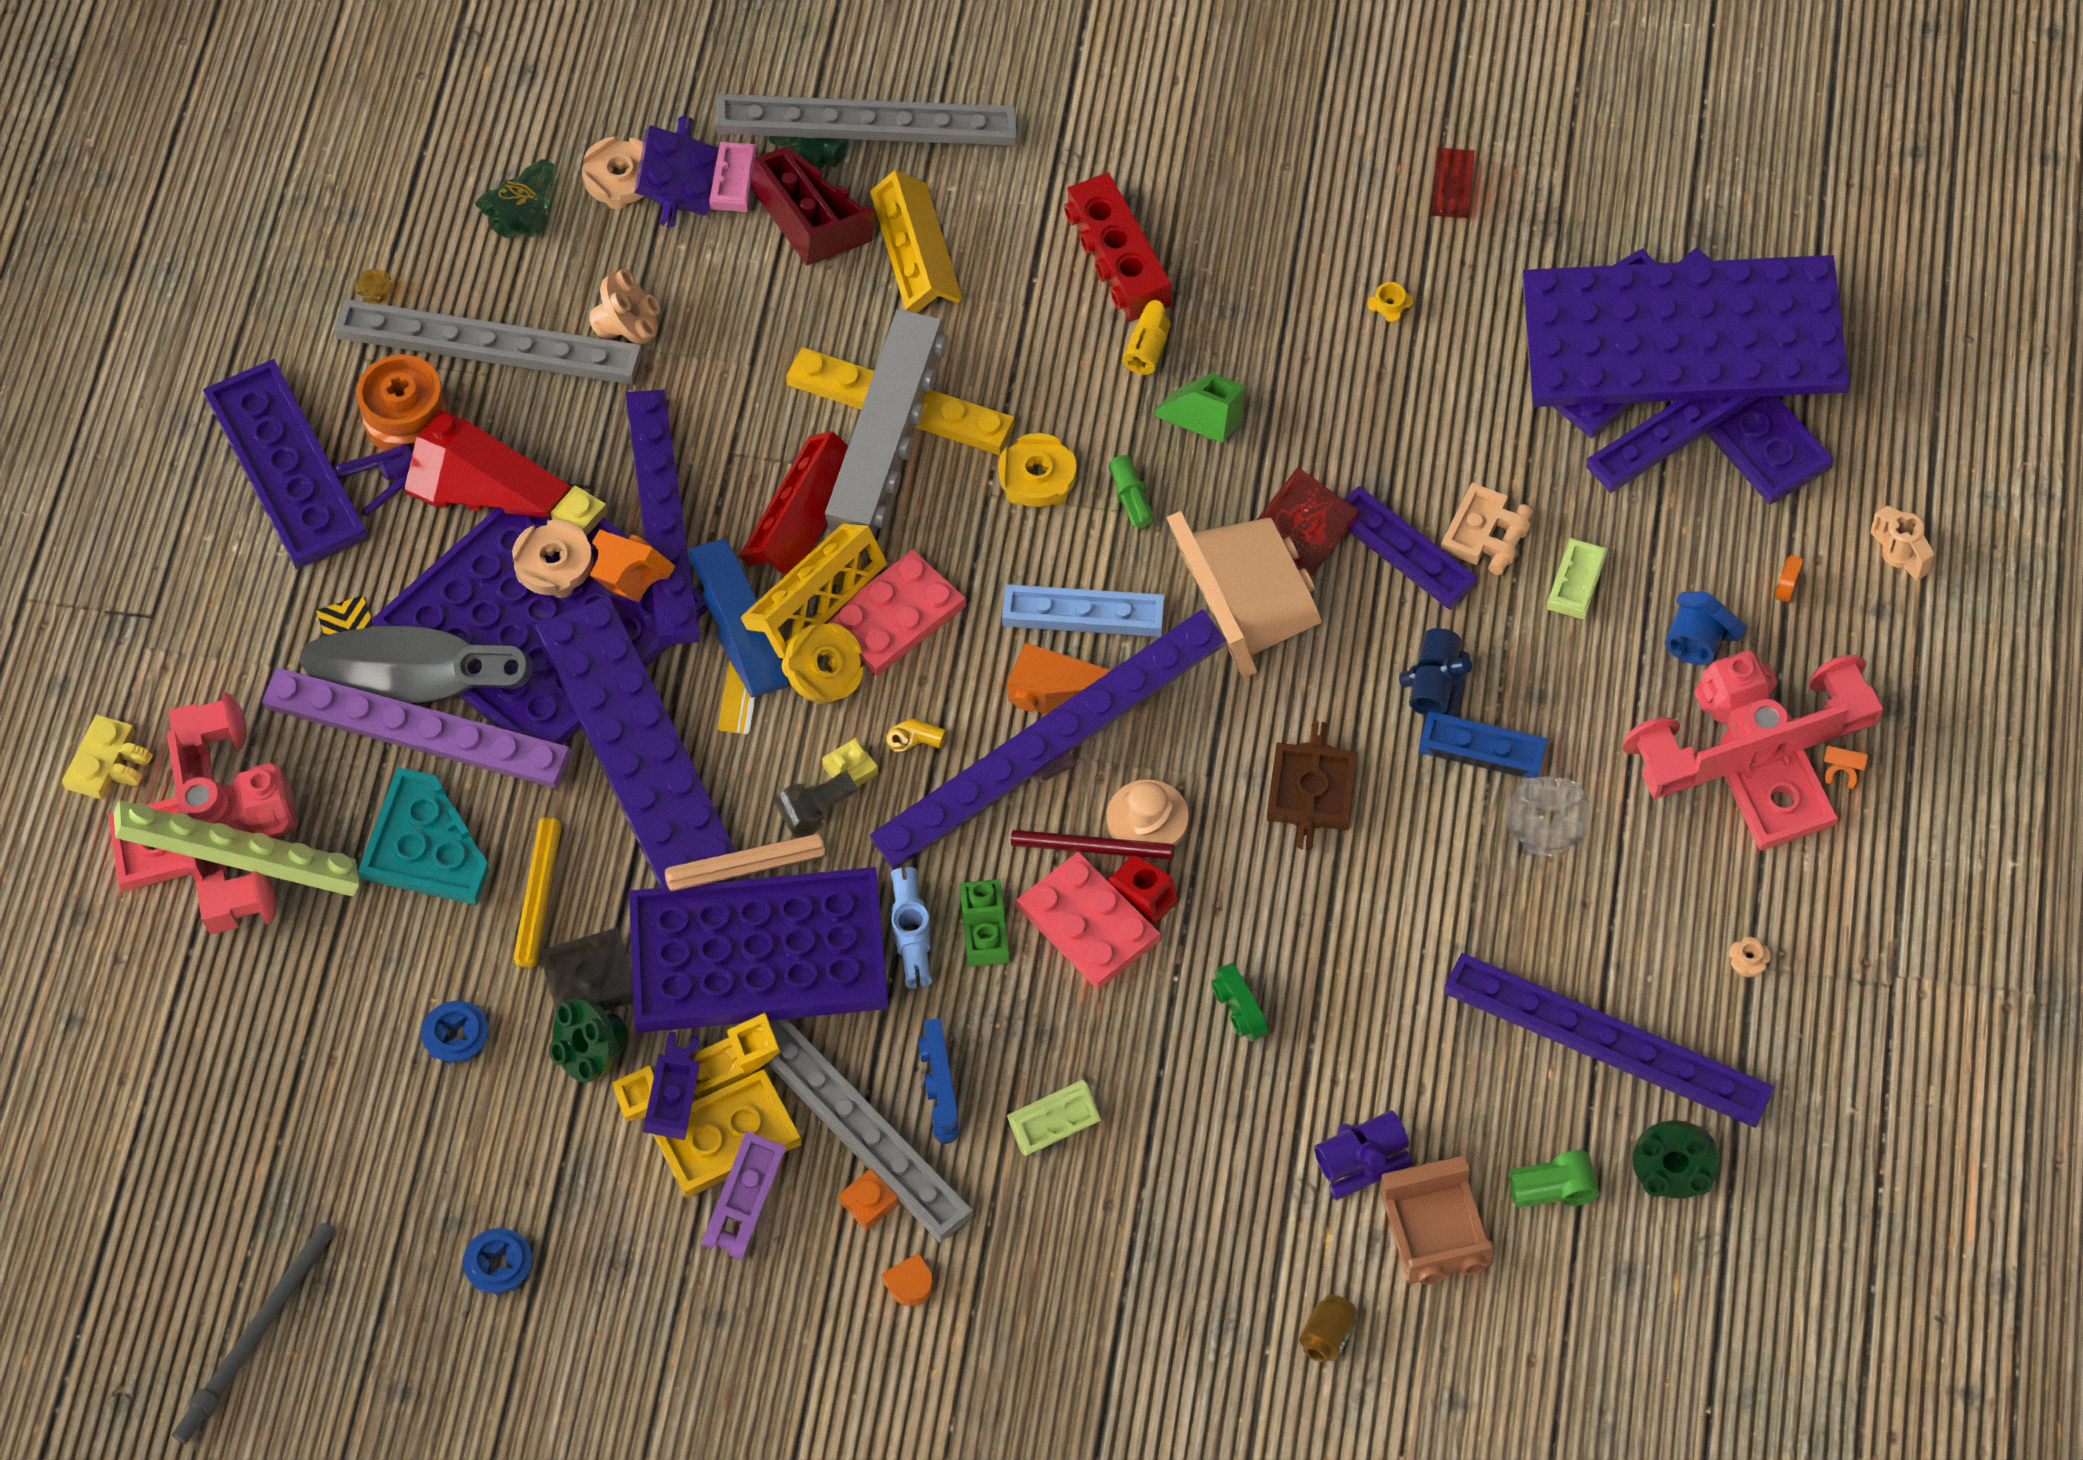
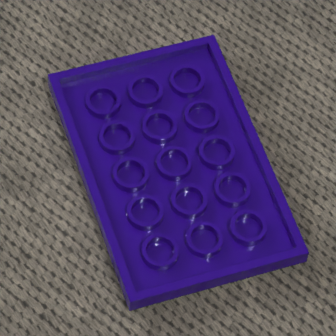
M876 867L715 882L677 891H670L668 887L629 891L633 1006L636 1033L738 1024L763 1013H766L769 1020L888 1009Z

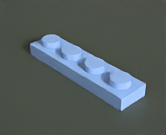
M1006 584L1002 626L1161 637L1164 595Z

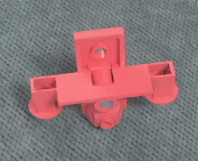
M1747 650L1714 661L1704 671L1701 681L1694 691L1702 711L1711 713L1714 720L1728 727L1719 745L1696 753L1692 746L1680 750L1674 738L1680 729L1679 723L1672 718L1660 717L1645 721L1632 729L1623 741V751L1627 754L1641 753L1645 762L1642 776L1654 800L1724 776L1759 850L1762 851L1836 825L1838 818L1804 749L1877 725L1883 708L1872 686H1867L1861 675L1866 666V661L1857 655H1843L1822 664L1810 678L1809 686L1812 691H1828L1831 697L1830 700L1826 701L1824 709L1792 719L1780 703L1770 699L1778 683L1770 665L1761 662L1755 653ZM1779 792L1785 793L1790 796L1793 804L1786 808L1779 807L1773 803L1771 796Z
M222 692L221 701L197 706L195 703L168 710L171 731L166 733L177 797L147 804L148 806L173 814H186L193 819L213 824L222 823L233 829L253 834L262 833L273 839L282 837L286 832L297 829L298 819L293 792L281 766L267 763L251 767L248 771L238 773L233 783L225 786L214 780L208 743L231 738L236 750H240L246 742L247 727L245 716L239 702L232 694ZM114 813L108 814L118 884L122 891L192 875L196 882L201 918L210 935L239 928L237 918L259 912L266 925H270L276 915V896L268 875L251 871L250 875L230 879L229 867L227 865L158 848L148 850L145 848L146 845L115 838Z

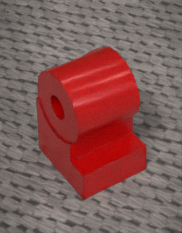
M1132 855L1109 878V883L1131 905L1141 910L1142 916L1153 925L1178 902L1172 876L1138 856Z

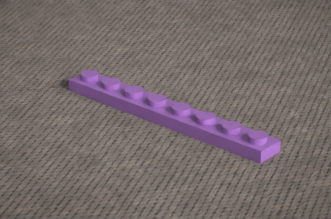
M277 667L261 702L266 709L555 789L559 788L572 755L568 746Z

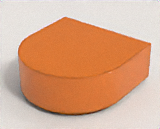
M1793 555L1787 557L1774 596L1776 600L1786 603L1791 602L1800 578L1803 558Z
M919 1253L881 1273L882 1280L889 1292L902 1305H920L932 1293V1274Z

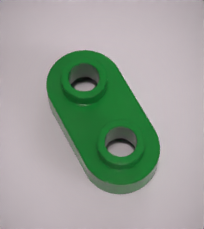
M1229 963L1216 969V979L1211 981L1212 989L1221 1004L1227 1002L1232 1011L1230 1019L1238 1036H1246L1251 1042L1266 1036L1268 1028L1265 1018L1236 966L1233 963Z

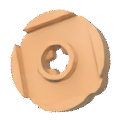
M608 137L592 145L585 153L583 158L584 165L582 167L583 183L587 192L596 200L607 203L611 209H622L627 204L643 198L644 196L634 193L643 142L629 137V141H617V137ZM614 167L620 170L625 167L627 168L626 172L620 175L613 174L612 169Z
M549 520L545 526L535 529L533 525L519 535L512 550L518 581L529 590L542 595H554L558 598L570 596L574 589L586 580L593 566L591 545L587 541V536L581 528L563 520ZM555 552L560 553V560L555 563H547L546 559L543 558L545 555L552 556Z

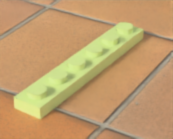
M119 800L114 811L115 838L247 871H256L263 875L353 897L359 886L356 859L349 858L342 853H329L310 848L302 843H289L270 838L262 833L253 834L233 829L222 823L213 824L193 819L186 814H173L153 809L143 803L133 804Z

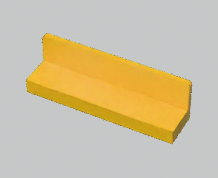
M894 170L870 191L905 309L918 313L937 296L959 303L962 300V295L928 186L921 180Z

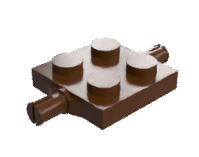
M1319 721L1311 724L1310 743L1306 742L1297 745L1276 743L1267 809V821L1299 826L1295 845L1302 850L1305 835L1307 836L1305 850L1313 848L1315 828L1348 830L1358 752L1339 750L1327 745L1326 739L1329 726L1327 723L1322 722L1320 735H1318Z

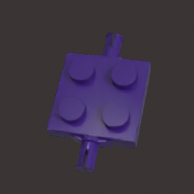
M680 116L678 118L676 133L649 125L645 132L634 193L652 198L663 206L660 224L664 226L667 222L666 227L668 228L675 226L677 210H688L705 216L710 209L709 201L719 148L691 138L694 120L689 117L686 122L687 116Z

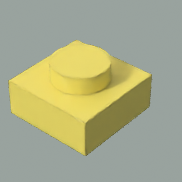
M575 485L551 511L552 520H563L575 524L587 536L608 511L604 502Z

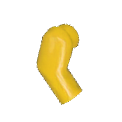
M909 719L891 728L886 735V742L892 750L898 752L908 750L920 743L941 749L946 740L947 730L916 719Z

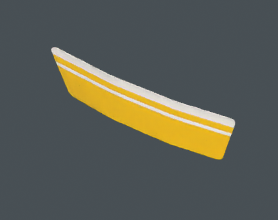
M730 661L718 730L748 734L750 732L755 697L751 698Z

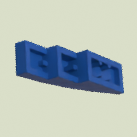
M726 538L690 548L688 559L705 587L702 598L719 626L717 638L751 698L786 688L788 680L782 671L781 660L778 658L766 633L747 630L740 618L757 602V599Z

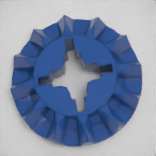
M465 1001L443 1003L434 1008L423 1022L421 1037L424 1048L427 1049L434 1060L438 1058L449 1065L455 1061L468 1063L471 1056L477 1052L482 1053L483 1045L486 1039H489L487 1019L483 1012L471 1003ZM445 1027L453 1030L463 1027L462 1031L466 1041L459 1038L448 1041L449 1036Z
M504 1228L490 1229L477 1235L467 1246L463 1257V1268L468 1282H471L481 1293L486 1291L497 1296L504 1291H516L518 1285L524 1279L529 1278V1270L533 1263L531 1249L527 1241L515 1231ZM506 1252L505 1260L510 1268L499 1267L495 1272L491 1273L492 1267L486 1258L498 1259Z

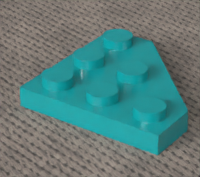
M397 767L357 871L359 878L365 881L477 905L490 871L488 862L481 850L477 848L470 836L469 830L455 807L452 806L437 777Z

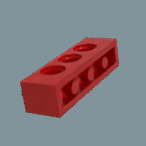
M1107 172L1067 187L1068 203L1064 204L1067 220L1071 226L1077 225L1080 231L1079 237L1082 247L1087 254H1093L1097 274L1102 282L1107 281L1109 283L1111 297L1117 310L1123 309L1128 320L1132 322L1140 319L1141 314L1144 312L1143 309L1152 300L1157 299V301H1161L1165 309L1172 307V284L1110 173Z

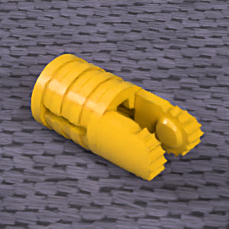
M1157 299L1148 302L1145 309H1143L1144 312L1141 314L1138 324L1133 330L1122 358L1123 364L1129 370L1142 375H1149L1155 371L1171 325L1169 318L1165 316L1166 310L1161 301H1157Z

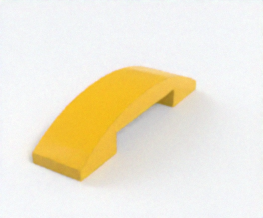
M766 1013L728 1029L729 1038L697 1052L694 1061H699L700 1066L692 1102L749 1076L781 1052ZM650 1065L612 1082L626 1121L646 1117L655 1070Z

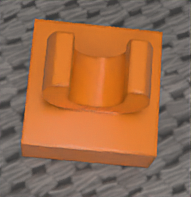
M1826 745L1823 761L1833 764L1825 773L1826 783H1832L1833 775L1836 771L1844 770L1849 775L1847 788L1852 789L1857 782V774L1853 768L1865 771L1868 754Z

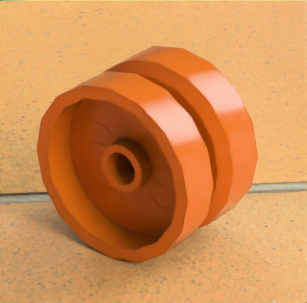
M398 354L384 357L371 364L359 378L356 395L366 434L376 447L384 451L405 443L413 454L416 438L440 410L448 413L439 374L429 362L418 356Z

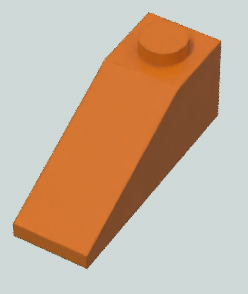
M1025 643L1007 681L1008 701L1024 711L1035 710L1048 714L1111 670Z

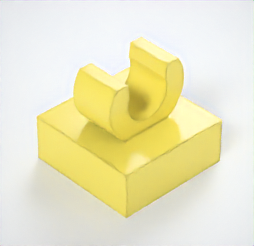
M856 738L822 758L823 767L845 795L879 775L878 766Z

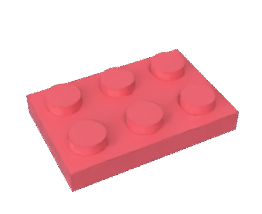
M912 549L859 590L824 624L835 623L849 630L860 644L862 653L859 654L861 662L878 676L965 608L966 598Z
M1079 852L1075 853L1016 899V908L1097 990L1160 942V933Z

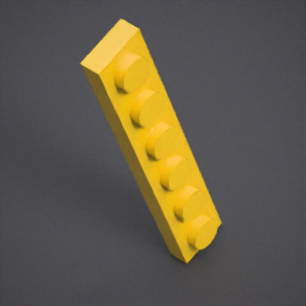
M801 347L786 375L788 386L862 409L875 371ZM932 390L931 392L926 391L922 401L925 404V410L921 424L919 426L914 425L915 428L1000 456L1015 426V418Z

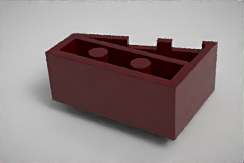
M786 146L754 158L751 189L806 266L872 241L876 211L869 205L862 207L849 197V191L841 185L836 188L822 178V171Z

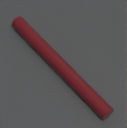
M1012 830L1011 846L1119 856L1135 855L1142 858L1173 860L1175 852L1174 844L1024 830Z

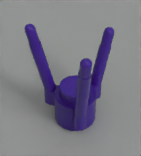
M404 443L385 452L338 464L336 466L337 471L334 472L338 479L379 466L382 475L387 481L392 478L396 481L362 510V514L367 516L397 491L405 487L412 452Z

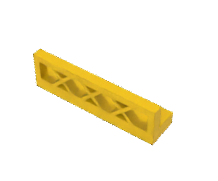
M842 523L740 617L746 629L765 632L778 658H785L787 645L799 630L813 624H824L888 564L869 526ZM865 548L872 562L862 571L857 570L859 553ZM839 571L845 572L842 590L837 594L831 593L834 576ZM813 595L819 596L817 613L812 618L806 617L808 600ZM787 619H793L791 637L785 642L778 628Z

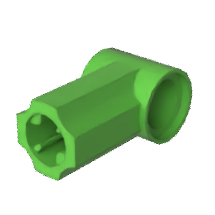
M1586 1151L1566 1152L1558 1155L1550 1163L1509 1169L1508 1172L1510 1193L1516 1208L1562 1201V1204L1566 1206H1579L1594 1201L1600 1195L1591 1158Z

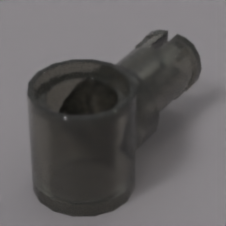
M847 769L817 787H814V785L807 787L805 784L791 785L781 791L776 796L774 802L791 834L795 838L810 836L824 825V815L829 813L828 809L858 792L859 789Z

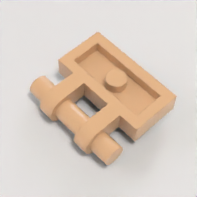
M1471 483L1441 542V550L1475 565L1478 564L1483 553L1493 558L1488 567L1489 571L1495 575H1502L1506 566L1512 564L1517 554L1515 548L1520 538L1526 536L1531 526L1529 519L1533 510L1529 506L1521 504L1516 513L1505 509L1508 502L1507 495ZM1496 526L1506 530L1502 540L1491 537Z

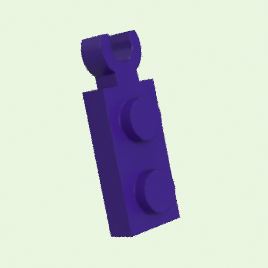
M670 1032L666 1040V1055L658 1054L643 1132L685 1140L700 1066L699 1061H694L697 1055L699 1040L697 1036H692L690 1045L681 1048L675 1044L676 1032Z

